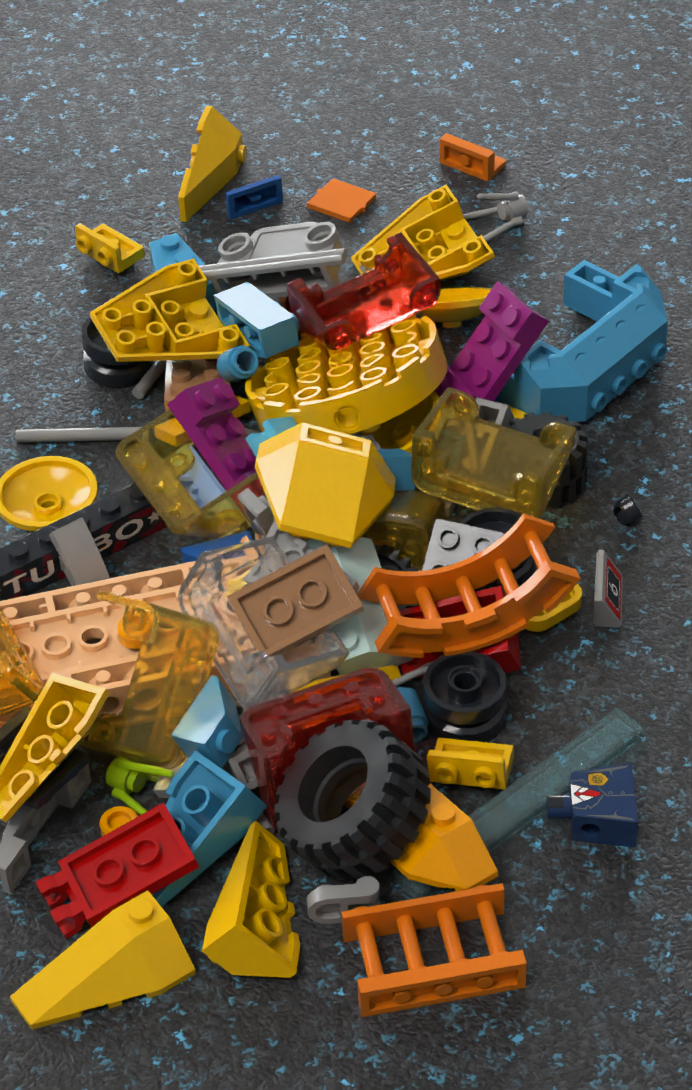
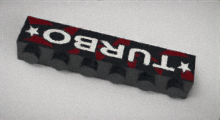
M145 478L1 547L0 601L28 596L66 577L63 571L66 566L49 537L51 532L83 517L103 559L167 527L164 497Z

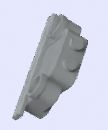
M304 222L261 228L255 231L251 237L247 233L232 234L219 244L218 251L221 255L219 262L216 264L200 265L199 267L207 280L212 281L217 294L249 282L258 290L263 291L269 298L336 291L340 282L337 274L341 264L344 263L348 251L346 248H343L338 237L337 228L333 223Z

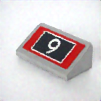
M599 550L596 554L593 624L601 627H621L623 576L604 550Z

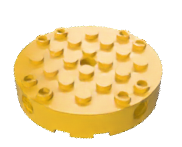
M394 311L392 313L393 317L383 318L380 317L379 312L332 322L302 334V340L299 341V345L266 358L267 363L262 368L258 366L256 373L246 379L245 391L259 429L262 432L265 430L262 423L267 419L293 417L297 425L303 422L345 434H353L359 431L369 433L379 429L381 423L406 412L423 401L444 380L448 364L434 322L427 316L418 319L415 312Z

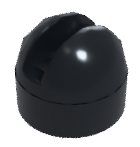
M629 494L620 498L614 505V516L622 524L629 525L643 517Z

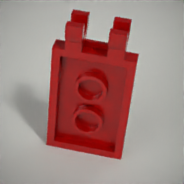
M163 802L59 860L58 863L62 870L36 881V884L51 908L50 913L55 923L60 927L65 939H68L79 932L86 920L93 927L112 910L147 890L152 895L200 867ZM69 896L71 902L69 904L61 905Z

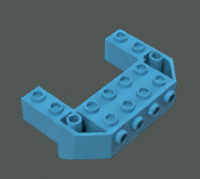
M583 260L564 275L563 305L597 322L562 350L542 340L537 341L527 352L495 400L528 414L542 415V412H551L552 416H559L560 414L567 416L568 422L587 421L596 412L602 411L613 398L621 395L636 379L642 378L646 371L654 364L661 362L667 353L666 337L668 326L661 291L644 269L637 264L620 277L586 260Z

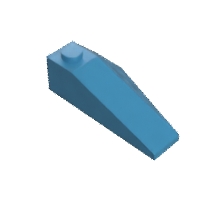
M196 750L171 780L166 794L169 796L166 807L200 868L153 893L152 896L161 907L243 838L249 826L258 819L267 807L248 787Z

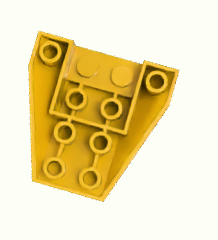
M444 185L417 200L351 257V261L363 277L372 295L376 297L465 275L490 262L495 255L483 236H476L465 220L457 199L448 186ZM359 266H363V267H365V268H373V269H372V270H365V275H364V273L362 272V270L360 269ZM385 266H390V271H387ZM368 280H372L374 285H370Z
M194 258L161 268L90 312V318L117 362L218 359L221 353L241 345L250 347L237 324L224 327L205 298L208 280Z
M302 422L259 444L255 462L256 472L278 529L288 532L292 536L320 540L334 547L344 546L352 548L393 501L396 478L369 439Z

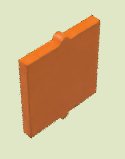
M333 178L322 189L317 190V194L307 202V208L351 223L360 213L366 212V208L376 199V193Z

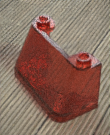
M400 232L387 238L389 249L383 257L380 254L374 256L375 269L325 292L317 283L311 285V288L307 287L301 278L286 284L290 310L298 320L299 330L328 349L338 350L434 306L441 292L440 278Z
M378 668L360 669L252 706L242 714L241 722L262 801L267 805L265 808L266 816L273 829L277 828L276 822H278L275 819V804L279 803L276 799L278 785L283 784L284 778L282 774L285 768L292 765L296 759L294 757L295 753L300 748L304 749L310 743L308 740L316 733H325L326 727L337 723L343 725V721L356 719L360 721H375L387 728L415 752L411 708L383 670Z

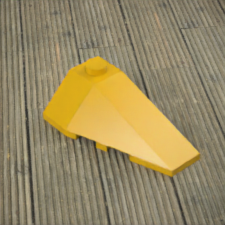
M212 106L205 107L199 120L197 133L201 134L198 145H192L190 168L185 170L178 201L181 222H187L237 174L241 163L246 161L247 146L243 145L242 133Z
M54 673L50 675L0 765V821L7 822L84 740L110 693L106 688Z

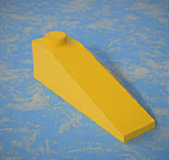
M257 821L249 826L209 918L202 952L213 963L219 964L231 975L291 978L297 972L300 940L299 934L292 932L290 918L295 915L294 903L287 901L285 885L290 882L285 846L284 843Z
M147 890L112 910L12 994L10 999L33 1030L81 1017L84 1010L108 1004L109 1009L122 1005V1000L146 994L147 998L161 995L195 975L196 970L170 917Z

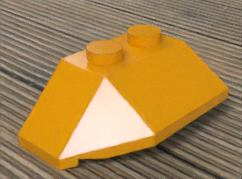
M432 784L428 785L431 788L430 804L425 806L428 810L426 821L424 824L420 823L417 829L419 835L414 843L409 842L404 848L406 853L399 860L393 859L390 863L409 880L435 887L455 888V891L472 889L498 877V870L472 819Z

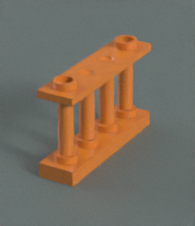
M503 883L489 886L479 885L472 889L370 907L360 906L353 910L341 912L344 943L359 940L367 978L357 979L358 1003L362 1017L526 988L527 963L523 950L506 951L496 918L497 915L504 914ZM480 919L490 956L466 959L456 923ZM440 926L449 963L426 967L415 930ZM399 933L408 970L384 974L375 937Z

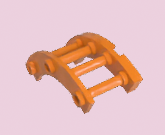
M523 513L515 525L495 543L458 563L425 571H393L374 567L357 592V596L362 600L380 603L388 622L375 641L378 652L411 658H423L424 653L443 651L445 656L466 653L507 639L529 626L527 621L545 609L547 613L551 611L571 592L581 579L576 569L552 562L542 544L555 529L554 524ZM532 555L538 570L519 587L512 569ZM499 578L507 596L482 608L474 590ZM460 595L468 613L441 618L434 601ZM419 604L425 619L402 617L397 605Z

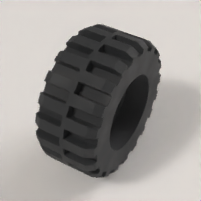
M358 719L343 721V725L339 723L333 724L325 728V733H316L308 740L310 743L304 749L300 748L295 753L294 757L296 759L292 765L285 768L282 774L284 778L283 784L278 785L276 799L279 803L275 804V819L278 821L276 823L280 837L285 840V844L293 852L325 875L333 876L338 880H351L353 878L357 880L364 876H371V871L379 873L389 867L388 863L391 860H399L406 853L404 848L408 843H414L418 837L419 832L417 829L420 823L424 824L426 821L428 810L425 806L430 804L431 788L428 787L430 785V777L420 756L383 725H379L371 720L360 721ZM366 782L358 800L347 812L339 817L348 797L360 785Z

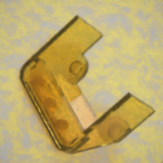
M170 409L118 444L116 456L120 464L168 529L174 534L218 539L240 533L251 525L237 498L238 494L249 488L258 498L261 495L266 498L258 474L255 472L200 508L178 479L189 472L195 463L194 454L189 448L194 443Z
M98 591L97 599L125 609L122 620L124 632L129 637L142 641L121 716L111 713L100 715L91 727L88 740L84 739L79 746L164 769L176 768L184 762L186 754L175 742L171 734L208 681L219 642L218 630L213 623L195 616L145 601Z

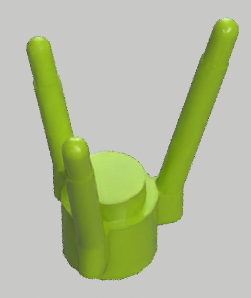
M117 757L108 767L106 783L114 787L111 794L112 797L122 800L140 816L147 812V810L129 794L141 791L146 780L157 782L159 776L172 778L174 772L162 767L137 763L123 757Z

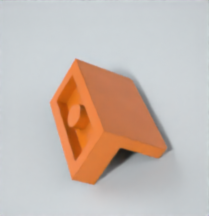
M447 133L440 138L441 164L485 181H489L506 166V159L496 156L492 150Z

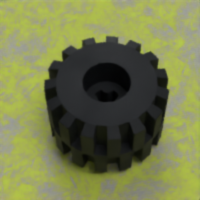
M542 412V415H534V413L524 414L523 419L514 418L509 421V426H504L500 431V437H498V483L500 488L504 489V494L509 499L517 497V503L523 506L528 503L534 504V508H543V505H551L554 508L561 506L562 501L570 503L575 500L576 494L583 492L585 482H587L588 443L586 432L581 431V425L576 421L568 422L567 416L561 414L559 416H552L551 412Z

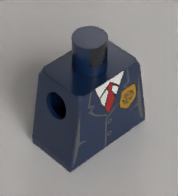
M632 763L572 772L569 775L568 794L546 795L547 819L570 818L571 837L575 841L636 847L638 815Z

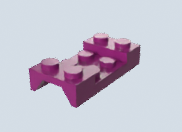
M497 281L479 307L485 314V317L477 326L453 364L447 368L444 380L435 389V392L440 397L441 404L447 400H458L468 405V411H472L477 397L494 401L549 320L521 301L516 296L518 293L515 290Z
M222 377L184 389L167 406L244 517H246L237 498L238 494L249 488L258 498L261 495L266 498V495L255 469L256 456L245 439L248 435L241 421L232 413L240 403L234 396L232 388L224 382Z

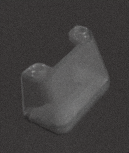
M273 536L201 552L178 592L179 607L238 703L246 710L264 707L335 670L342 665L350 654L343 641L336 633L331 631L322 632L316 638L314 637L280 655L270 657L264 650L256 652L229 604L227 596L288 565L285 553Z

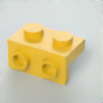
M81 223L75 226L78 250L118 274L145 257L143 246L105 224H101L93 230Z
M438 738L435 750H429L427 754L430 782L506 790L514 759V747L507 744Z

